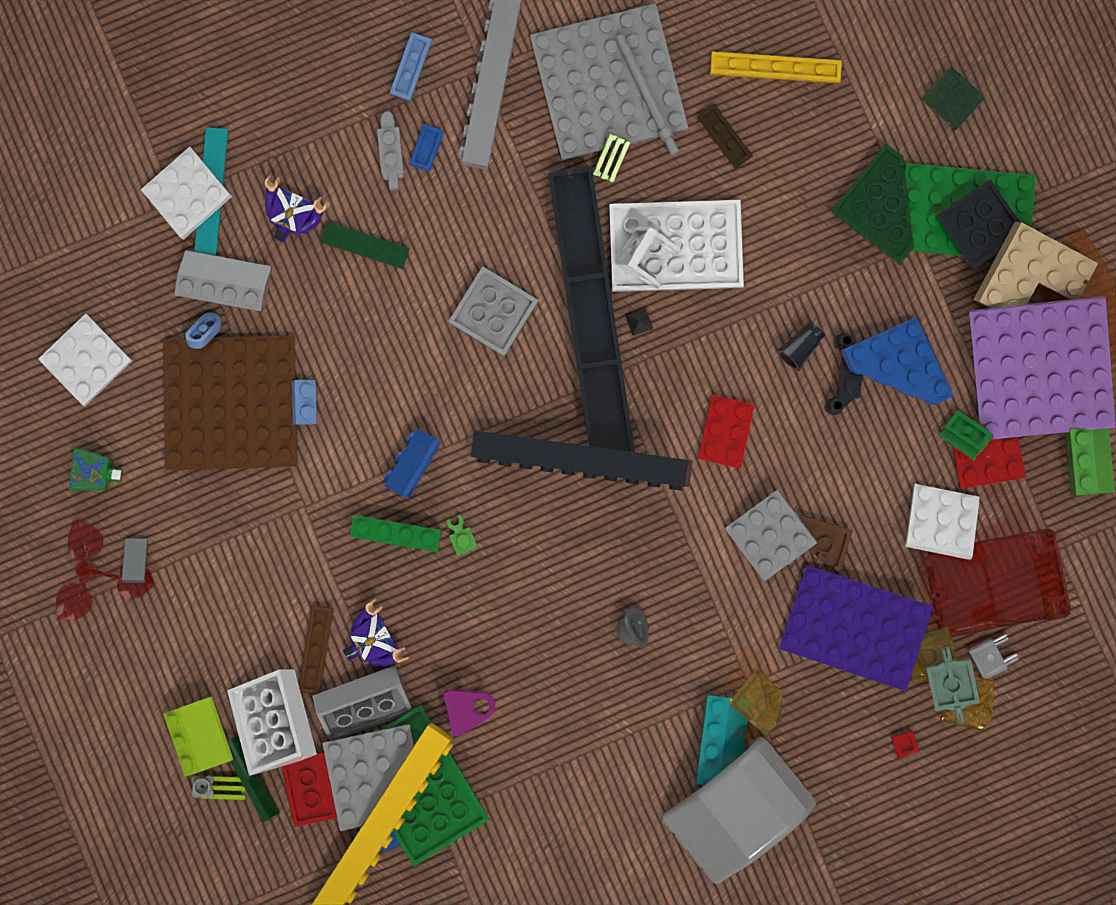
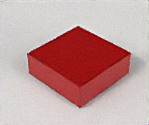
M912 730L891 736L897 758L919 752Z

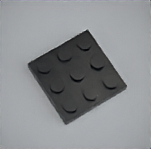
M991 179L935 216L972 271L999 253L1013 224L1020 222Z

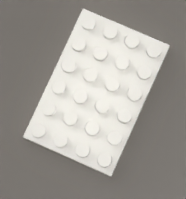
M740 200L609 205L612 292L744 287ZM636 227H651L681 249L680 254L677 255L653 242L650 243L640 260L639 267L661 283L659 289L615 265Z

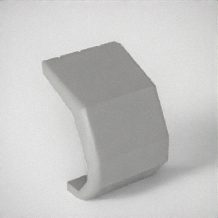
M763 737L752 740L747 745L749 748L734 762L695 793L666 811L662 816V822L671 833L675 834L674 837L682 847L689 851L688 854L699 868H703V873L711 883L720 884L755 862L800 825L816 806V801Z

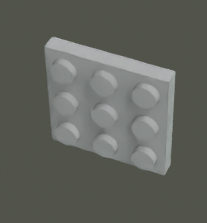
M482 266L448 323L505 357L539 300Z
M779 489L725 528L763 581H766L818 543Z

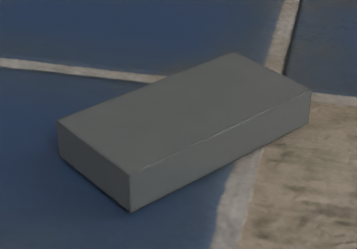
M125 539L123 583H145L148 553L147 539Z

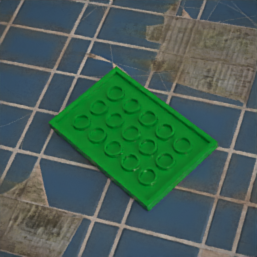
M906 163L904 166L914 249L911 252L962 256L935 216L990 179L1019 221L1032 228L1036 175Z
M422 705L381 730L410 724L415 746L426 727L432 722ZM450 752L447 756L442 755L438 762L441 763V766L434 775L430 773L428 776V786L423 793H417L414 798L417 800V803L410 812L406 810L403 818L405 821L400 829L393 830L413 867L490 820Z

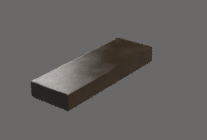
M715 104L697 116L698 121L734 169H737L753 157Z

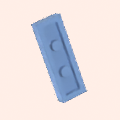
M411 32L390 90V95L411 102L431 47L432 39Z

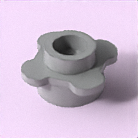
M194 776L192 778V796L195 798L199 796L212 797L214 794L212 790L213 777L206 776L205 778H200L199 776Z

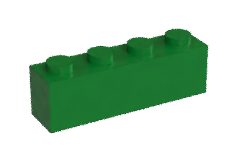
M357 515L353 516L350 537L432 552H439L442 531Z

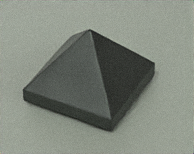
M646 309L626 315L632 336L653 330Z

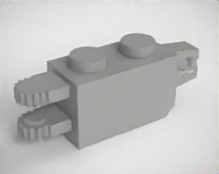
M386 111L381 116V129H377L380 165L383 179H389L390 191L399 190L398 178H403L404 174L401 132L399 127H395L393 114Z

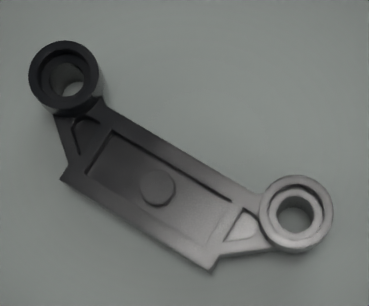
M841 333L834 338V346L839 351L855 345L854 339L850 334ZM843 338L847 340V345L844 344ZM843 355L837 395L834 398L828 399L824 405L826 413L832 416L840 414L853 399H859L863 375L851 372ZM834 403L838 404L837 410L834 408Z

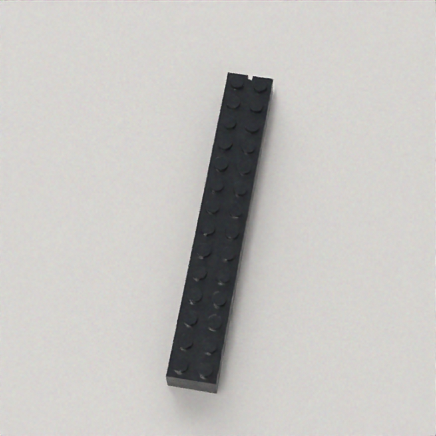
M592 166L572 169L573 178H568V170L549 172L548 178L588 445L635 452Z

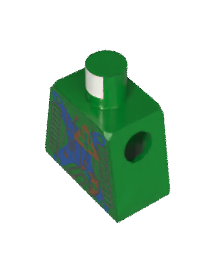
M74 448L69 490H108L110 481L122 482L123 469L112 468L113 461L110 458Z

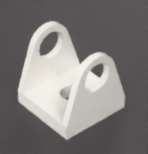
M636 227L615 265L659 289L661 283L639 267L640 260L650 243L653 242L677 255L680 254L681 249L651 227Z

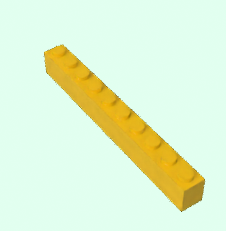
M433 723L426 727L312 905H346L347 902L349 904L352 903L357 895L355 889L358 884L362 886L370 874L367 873L369 867H375L380 860L381 855H379L382 847L386 849L393 840V837L390 835L394 829L399 830L404 823V813L406 810L410 812L417 803V800L414 798L418 792L423 793L428 786V776L430 773L434 775L441 766V763L438 761L442 755H448L453 747V744L450 742L454 737Z

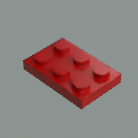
M712 395L698 460L741 469L755 404Z
M1018 437L991 439L983 451L976 456L975 461L952 446L960 489L1026 478Z
M324 752L282 766L294 827L337 818Z

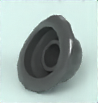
M637 607L629 608L617 624V634L623 643L628 645L635 644L639 648H644L647 644L649 635L647 618Z

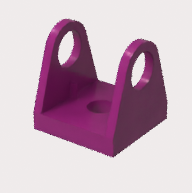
M453 689L443 693L453 737L471 730L490 718L495 711V700L486 692ZM479 698L486 699L490 704L489 712L485 714L477 713L474 709V701Z

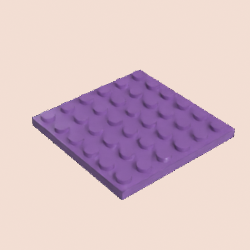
M1105 296L969 310L980 425L994 435L992 439L1063 433L1077 428L1094 430L1116 427Z

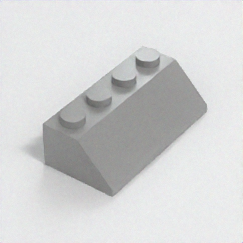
M185 250L177 275L174 295L262 311L266 306L272 266Z
M396 665L312 696L316 714L329 741L347 737L401 717L413 710Z

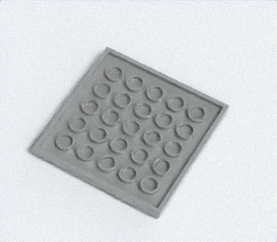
M656 3L530 35L562 161L601 152L609 133L630 141V144L660 137L658 134L659 128L616 40V37L624 35L667 127H670L673 133L688 130ZM612 140L609 149H613L615 140Z

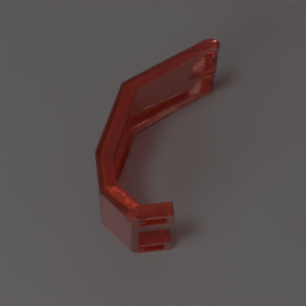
M1040 529L974 542L971 560L930 551L926 557H923L926 572L931 571L932 575L928 576L931 594H936V597L932 598L935 616L940 615L941 618L936 620L939 635H944L946 638L1048 619V621L1057 620L1069 616L1071 612L1055 532L1051 529Z

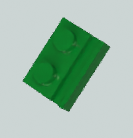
M959 410L946 424L942 433L938 434L941 439L973 461H975L976 456L983 451L994 437L990 431Z

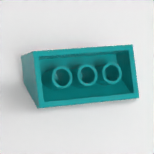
M706 694L695 777L696 784L705 785L744 753L750 700Z

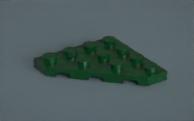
M885 144L831 210V213L899 265L914 249L903 156L888 144Z

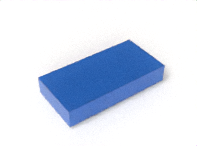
M424 124L409 166L430 173L445 131Z

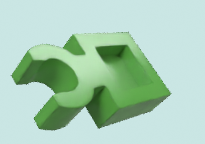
M457 515L459 524L456 526L451 524L450 519L447 520L448 527L455 532L449 535L457 556L478 548L470 527L463 529L464 520L461 515Z

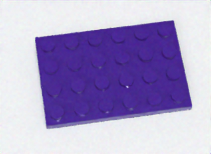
M806 566L779 649L907 691L934 606Z

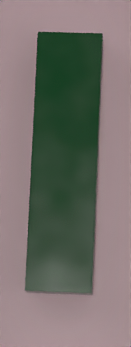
M328 221L320 239V243L402 270L410 248Z
M237 735L227 740L233 760L230 762L262 821L265 822L279 814L280 811L260 774L249 776L239 736Z

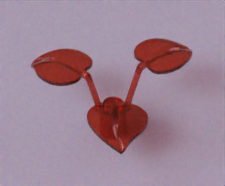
M75 520L68 536V551L72 558L81 561L76 565L75 572L80 577L79 581L81 582L82 589L79 585L71 583L64 585L59 590L56 597L55 618L61 621H72L85 616L90 611L93 599L89 594L85 593V580H93L97 575L118 579L117 589L123 597L128 599H136L143 596L154 586V578L147 568L145 583H123V565L120 568V576L99 571L97 566L89 561L91 560L90 555H96L102 549V534L95 527L80 520Z

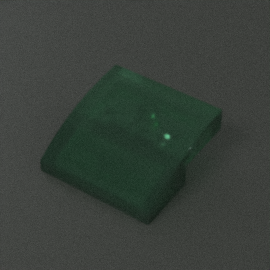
M952 67L943 74L922 98L926 105L935 114H939L953 130H957L985 99L968 80Z

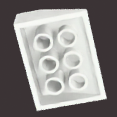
M294 669L277 670L227 690L249 776L317 755Z

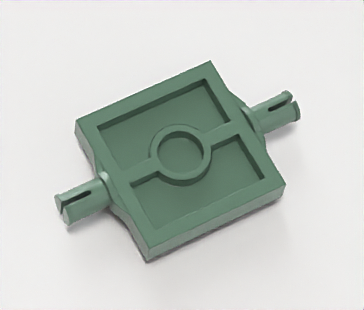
M946 647L948 656H946L945 648H941L943 662L937 665L926 666L935 711L954 710L956 723H960L959 714L961 721L965 722L963 709L969 705L980 703L971 658L952 660L950 647Z

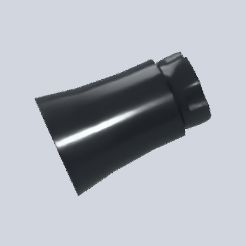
M810 322L805 327H802L785 345L779 348L777 353L787 365L796 371H800L808 357L821 343L820 341L824 338L825 333L816 324Z

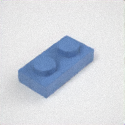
M315 380L292 381L293 425L317 424Z

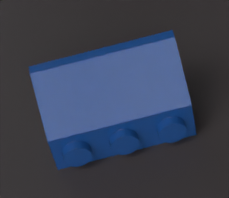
M419 429L415 433L413 431L410 433L406 440L407 448L404 452L401 450L394 461L397 465L393 471L389 469L383 480L386 482L384 485L386 488L407 500L411 497L441 445L438 439Z

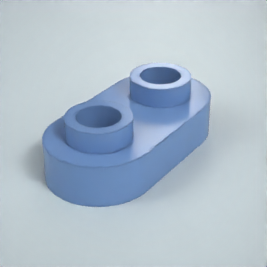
M215 313L202 315L186 332L187 345L194 349L206 346L222 327L219 315Z

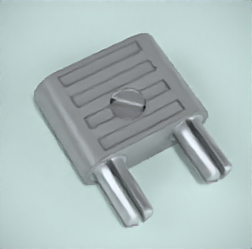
M1006 634L993 640L989 638L967 650L983 681L1005 671L1008 665L1019 660V657H1016L1018 656L1016 653L1003 659L996 647L1009 640Z

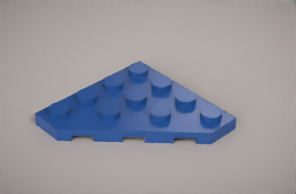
M917 317L841 351L851 372L867 376L874 382L884 386L888 385L897 389L900 393L912 398L921 399L931 406L954 396Z

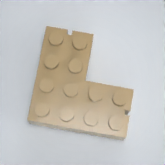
M1015 222L973 300L987 308L1026 305L1037 285L1066 300L1079 299L1086 287L1083 282L1090 280L1098 263L1022 222Z

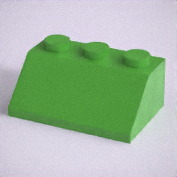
M1077 428L1070 429V432H1064L1070 495L1115 493L1109 428L1094 430Z

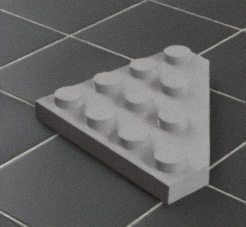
M410 724L322 743L340 831L361 827L368 819L414 747Z

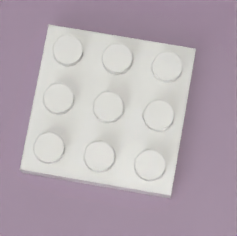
M191 147L186 149L141 189L183 240L232 197Z
M87 314L78 320L39 358L40 362L83 406H86L132 362Z
M915 484L912 492L905 547L971 560L980 497Z

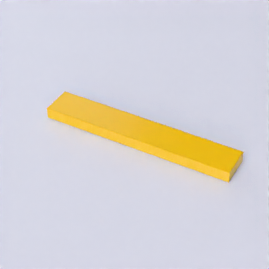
M712 52L710 75L840 84L842 60Z

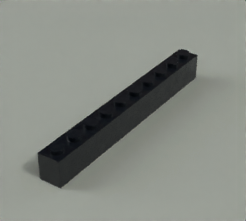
M474 431L471 457L478 458L477 462L490 464L491 460H497L498 465L511 467L512 463H518L519 468L532 470L533 466L541 467L540 471L553 473L554 469H561V474L574 476L575 472H582L583 477L596 479V475H604V480L617 482L618 478H625L626 483L639 485V481L648 482L647 486L658 488L661 487V484H668L669 489L682 491L683 487L690 486L693 460Z

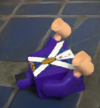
M269 175L265 180V186L267 187L265 209L270 223L277 226L273 239L285 243L289 232L300 236L301 233L306 234L317 227L324 214V210L330 206V203L327 202L323 207L320 204L322 197L313 203L281 187L276 189L280 183V178L277 177L275 184L270 181L271 175Z
M376 599L372 600L357 615L351 626L352 633L349 636L354 644L343 649L345 656L350 661L360 655L364 662H369L372 666H389L408 660L409 657L403 658L401 655V651L405 650V648H398L378 613L382 610V606L376 609L373 605Z

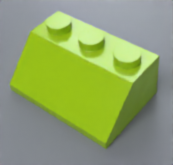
M212 697L163 714L185 777L233 760Z

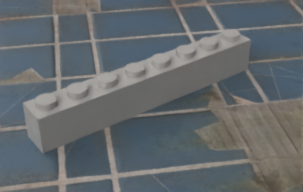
M490 0L489 11L492 12L491 19L486 20L484 32L488 33L486 41L482 40L480 53H483L482 62L478 61L476 74L479 75L478 83H473L472 95L475 98L474 103L469 104L467 116L471 117L469 125L465 124L463 137L466 138L465 146L461 145L459 158L462 159V165L484 170L489 169L522 0Z

